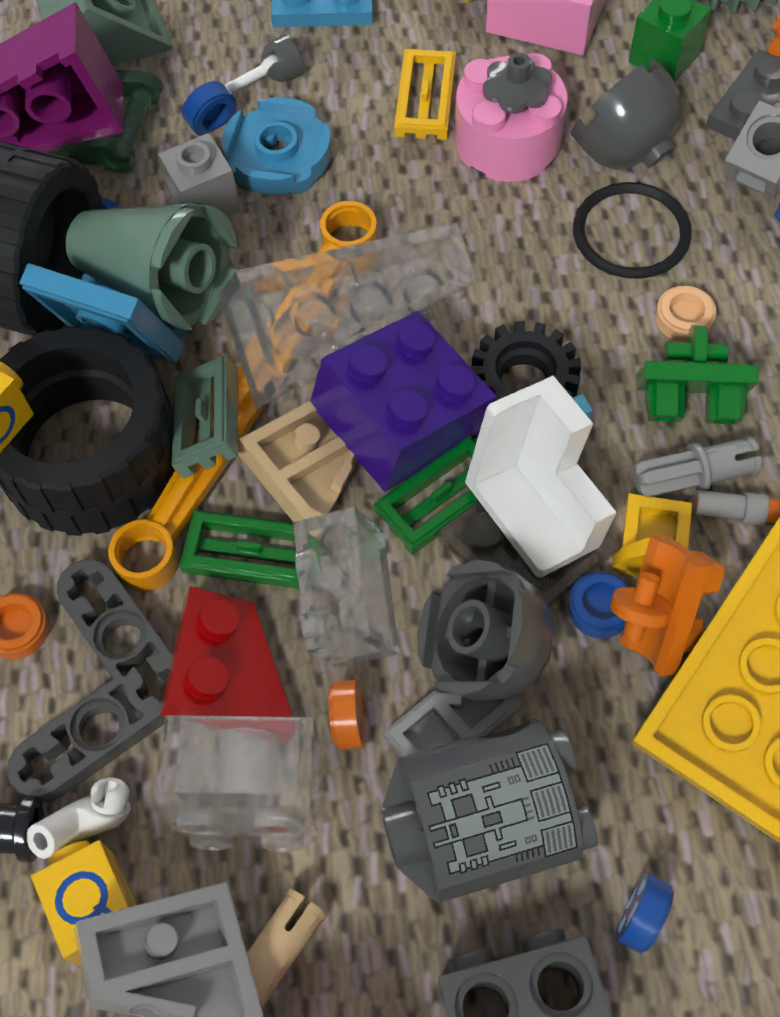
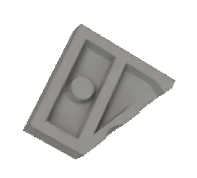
M228 882L76 921L74 932L90 1008L136 1017H264Z

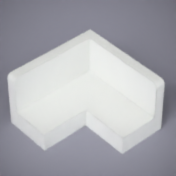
M554 376L488 405L465 480L466 485L537 577H543L600 548L617 513L577 464L593 422Z

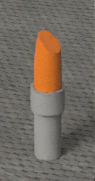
M697 489L693 495L692 513L695 515L739 520V523L763 526L765 523L775 524L780 518V499L768 498L766 494L743 492L739 495Z

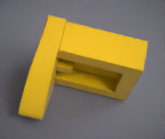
M629 493L625 506L621 549L614 554L611 569L639 577L651 535H667L688 549L692 503Z

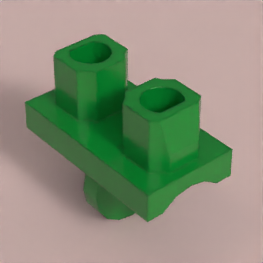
M692 325L689 329L687 342H666L665 360H684L685 362L645 361L642 372L636 374L637 390L645 391L644 400L648 421L681 422L684 419L685 392L706 393L705 423L737 425L743 420L747 393L758 384L759 365L706 363L707 361L727 362L729 346L728 344L708 343L706 326Z

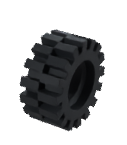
M525 321L514 322L513 333H509L505 324L495 328L494 339L486 334L480 340V350L475 348L472 355L471 369L497 396L495 401L517 392L503 384L501 379L503 373L515 365L534 366L542 371L546 378L554 376L573 398L577 396L581 377L580 358L575 359L576 348L573 343L569 342L562 346L564 334L557 329L549 337L546 336V324L536 322L533 332L525 331Z

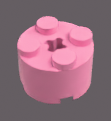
M539 53L526 54L534 61L536 66L544 67L552 74V83L547 89L548 100L540 108L526 107L519 113L503 111L499 102L486 100L482 91L483 84L487 80V68L490 64L496 61L508 62L509 56L496 57L489 60L476 59L468 63L464 68V76L456 92L455 146L461 160L468 167L471 168L472 166L485 173V177L503 182H515L533 178L546 170V166L558 156L561 150L567 108V90L562 79L552 70L550 59L545 55Z

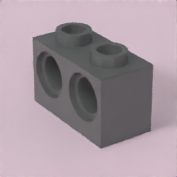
M563 929L550 930L525 938L520 941L523 953L495 960L492 949H483L460 955L448 961L451 973L438 976V988L446 1017H465L463 1002L467 995L477 989H489L497 993L504 1002L506 1017H612L587 936L567 941ZM549 969H559L572 977L578 992L576 1004L572 1009L558 1011L550 1008L543 1002L537 987L538 977L542 972Z

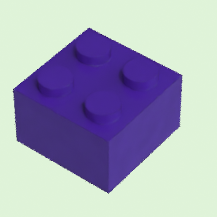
M416 311L322 357L310 402L317 409L316 412L337 437L339 436L348 450L352 451L354 457L382 490L386 492L417 474L469 436L473 439L478 437L486 408L496 400L497 396L419 311Z

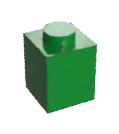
M652 0L636 18L628 62L636 67L643 64L649 70L652 59L657 58L675 82L700 55L711 8L695 0Z

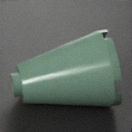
M201 203L86 210L73 219L66 233V252L74 267L107 287L139 298L159 319L179 329L193 330L190 326L196 323L207 325L213 321L227 303L235 283L237 268L228 267L229 247L237 249V238L229 218L217 207Z

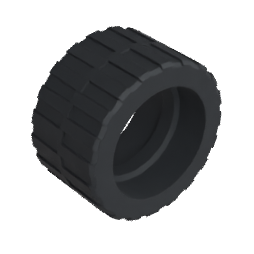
M0 141V327L35 336L34 334L46 330L62 329L66 324L22 289L23 286L19 282L27 264L30 263L81 280L84 272L74 267L67 256L66 233L71 222L78 214L86 210L102 209L103 204L98 191V184L84 163Z
M78 325L63 326L62 329L53 331L46 330L34 334V337L24 342L20 341L11 347L9 352L0 359V362L10 367L21 378L24 386L20 390L34 413L0 453V486L19 513L28 520L32 519L37 522L41 528L51 532L56 530L65 532L67 535L81 536V534L95 533L97 535L110 532L112 528L137 520L140 514L154 507L175 471L172 467L174 413L157 367L153 366L152 360L142 347L134 345L130 338L120 333L114 334L101 327L91 326L90 328L78 327ZM89 400H108L133 409L130 419L121 434L106 448L92 456L67 463H47L28 457L30 445L40 427L54 414L70 405Z

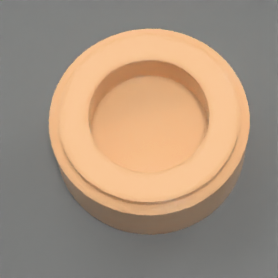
M676 286L664 292L658 301L655 312V321L660 331L667 337L679 342H687L689 329L692 325L706 326L708 334L716 318V306L713 299L703 290L693 286Z

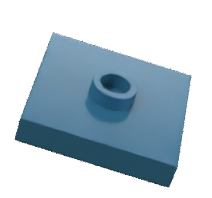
M30 263L27 264L19 282L23 286L22 289L66 325H78V327L90 328L91 326L106 328L108 332L120 333L130 338L134 345L142 347L151 357L169 363H177L185 343L139 298L123 294L107 286L95 285Z

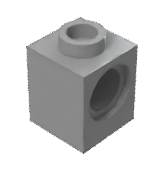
M759 100L725 158V177L775 200L780 193V152L774 155H764L758 152L755 146L767 138H774L780 141V102L772 106Z
M210 133L158 153L168 194L174 205L201 203L217 207L227 217L241 212L233 170Z

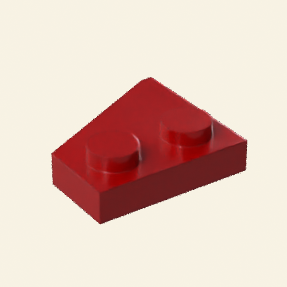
M190 586L184 599L160 716L273 743L288 744L295 735L296 724L254 603Z

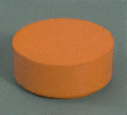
M9 593L1 596L0 657L5 659H21L33 654L44 644L49 634L50 620L46 610L36 598L29 594Z
M358 679L333 682L329 688L328 710L334 745L340 751L363 749L366 747L367 740L365 701L361 683Z

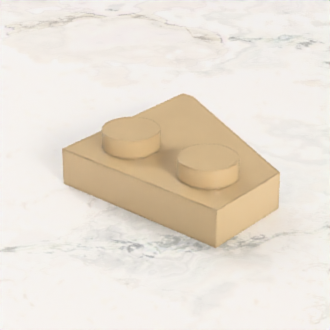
M310 401L243 436L238 441V455L308 541L318 535L359 462L354 457L352 451L348 450L339 436L337 437L316 412L317 409Z

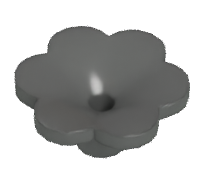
M514 53L509 56L508 62L496 61L487 68V80L484 82L482 90L483 96L488 101L499 102L501 109L507 113H519L526 107L540 108L548 100L547 89L551 86L552 74L548 69L536 66L528 55Z

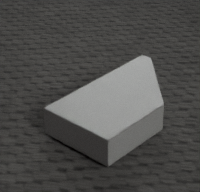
M434 690L384 731L383 736L398 755L403 757L472 736L491 735L523 708V702L517 696L494 702L476 701L445 691Z

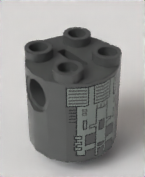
M534 718L500 733L481 737L472 736L397 758L381 808L386 837L396 867L438 904L546 869L581 860L583 850L596 847L598 839L594 821L587 806L583 802L578 804L575 802L567 775L576 773L577 766L571 743L564 730L561 729L550 733L543 723Z

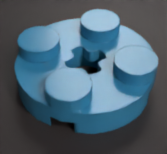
M273 97L257 101L259 109L251 111L243 116L242 109L234 114L224 128L222 148L224 157L233 170L235 183L262 194H300L309 190L313 186L314 181L322 176L327 169L332 152L330 129L326 121L324 124L317 118L316 109L308 103L293 98ZM277 141H284L286 143V147L280 150L265 148L274 147Z

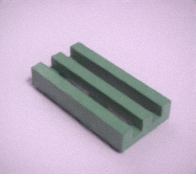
M227 355L216 358L175 377L172 467L184 479L195 474L196 463H199L205 470L216 466V455L221 454L227 461L238 457V368ZM200 383V398L197 399L196 384ZM196 417L199 419V443L195 444Z

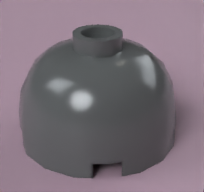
M657 58L652 59L649 70L643 64L618 81L591 106L598 116L588 127L579 119L570 133L580 147L600 165L612 170H627L643 161L649 169L661 161L675 147L669 138L681 124L683 106L679 89Z
M477 559L456 566L447 574V576L454 578V580L445 587L442 594L432 591L424 604L418 625V656L421 664L432 669L434 678L438 681L433 683L441 691L485 702H494L513 697L537 681L550 660L555 641L554 619L541 591L526 578L508 567L495 562Z

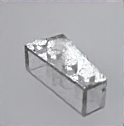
M458 223L236 270L218 296L255 408L258 410L316 377L322 357L416 311H419L422 315L430 312L453 298L473 282L476 276Z

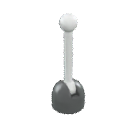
M283 34L270 41L264 47L260 66L225 84V87L232 94L265 75L278 82L292 80L305 73L302 57L292 39L287 34Z

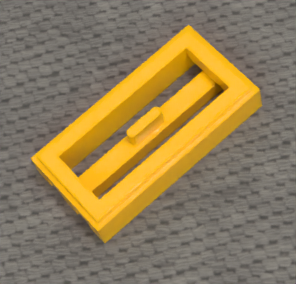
M404 49L394 137H405V133L415 134L416 138L426 139V135H437V139L447 140L456 52ZM414 63H424L418 117L408 118ZM435 64H443L438 119H428Z

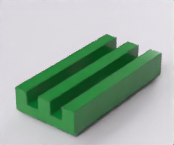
M471 436L373 504V510L376 515L388 524L390 531L403 541L405 548L412 555L482 505L470 490L415 531L411 528L467 487L465 483L469 470L467 469L452 481H448L431 493L430 497L402 517L396 511L397 508L469 457L472 459L476 441Z
M194 510L179 567L182 573L307 590L308 575L312 566L313 551L318 535L308 541L299 528L291 522ZM204 529L296 541L300 542L299 551L261 546L260 543L240 540L231 542L202 538ZM198 552L293 564L295 569L198 556Z

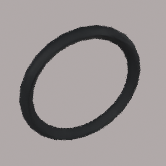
M623 182L596 190L582 202L577 209L573 221V236L577 248L584 258L596 268L610 275L622 278L643 279L669 271L682 260L689 249L692 239L691 223L680 203L667 192L642 183ZM626 193L651 197L665 205L676 217L680 230L678 245L671 255L652 266L633 268L613 264L599 256L587 241L585 221L588 213L600 201L613 195Z

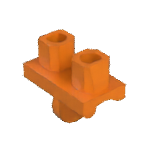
M651 535L636 587L618 588L613 592L611 598V611L625 621L619 643L625 648L646 657L653 664L654 671L659 675H676L683 654L693 650L706 630L703 625V619L696 614L702 596L719 592L725 574L724 566L704 552L689 550L667 535Z

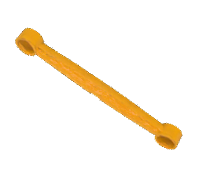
M342 201L333 204L325 210L320 220L322 247L283 300L239 366L238 441L248 434L315 326L348 265L363 263L375 253L378 244L377 220L374 212L365 204L356 201ZM343 226H358L367 231L365 236L354 241H341L331 236L336 229ZM199 431L196 434L195 444L199 443ZM221 454L216 455V466L207 470L199 463H196L195 474L185 479L175 470L147 519L129 522L115 532L109 543L108 556L117 576L125 586L135 591L148 592L163 587L173 578L179 562L174 542L192 518L193 511L198 509L230 460L227 461ZM153 540L165 545V555L162 561L148 571L131 572L122 565L125 553L130 547L140 541Z

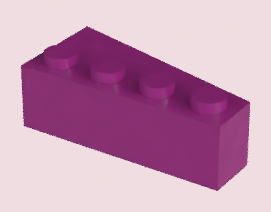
M76 2L0 43V141L47 153L124 132L123 82Z

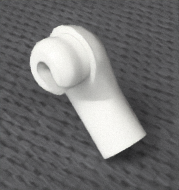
M108 777L98 780L91 787L90 795L72 802L28 828L26 836L30 850L39 858L46 859L67 845L119 827L131 811V805L128 802L129 787L125 782L117 778Z

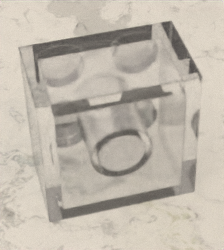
M165 715L156 806L181 837H190L189 845L198 849L225 850L232 848L233 838H261V847L264 849L297 851L304 848V839H321L325 755L315 717Z

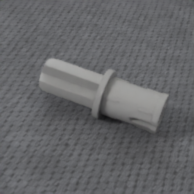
M743 436L737 440L702 447L699 443H690L683 452L638 461L633 466V482L640 495L650 497L694 487L696 490L707 491L711 483L747 475H758L762 468V457L756 456L739 461L735 459L736 456L759 450V446L752 436Z

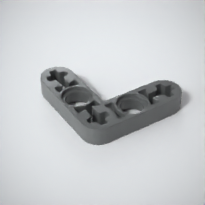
M93 559L80 560L68 566L62 572L57 582L56 593L60 603L113 679L29 736L13 750L7 765V775L10 784L23 797L36 796L42 800V803H49L62 797L173 719L160 716L163 701L159 702L154 696L147 697L144 700L141 699L146 696L149 690L143 678L136 670V667L141 666L147 660L156 676L161 681H167L173 655L111 569L103 562ZM85 580H89L94 586L98 585V593L109 608L99 617L88 600L83 596L79 597L81 593L77 586ZM131 625L141 631L140 641L131 652L115 655L107 651L106 641L114 629L120 626ZM154 651L158 652L157 655L150 656ZM129 671L126 676H122L123 672ZM100 713L116 715L119 719V730L109 743L102 746H92L85 742L84 729L92 717ZM66 734H68L72 745L85 757L75 764V761L67 753L50 766L54 777L49 782L42 784L36 778L26 781V778L34 772L30 762L36 756L42 755L46 760L51 761L67 751L58 741Z

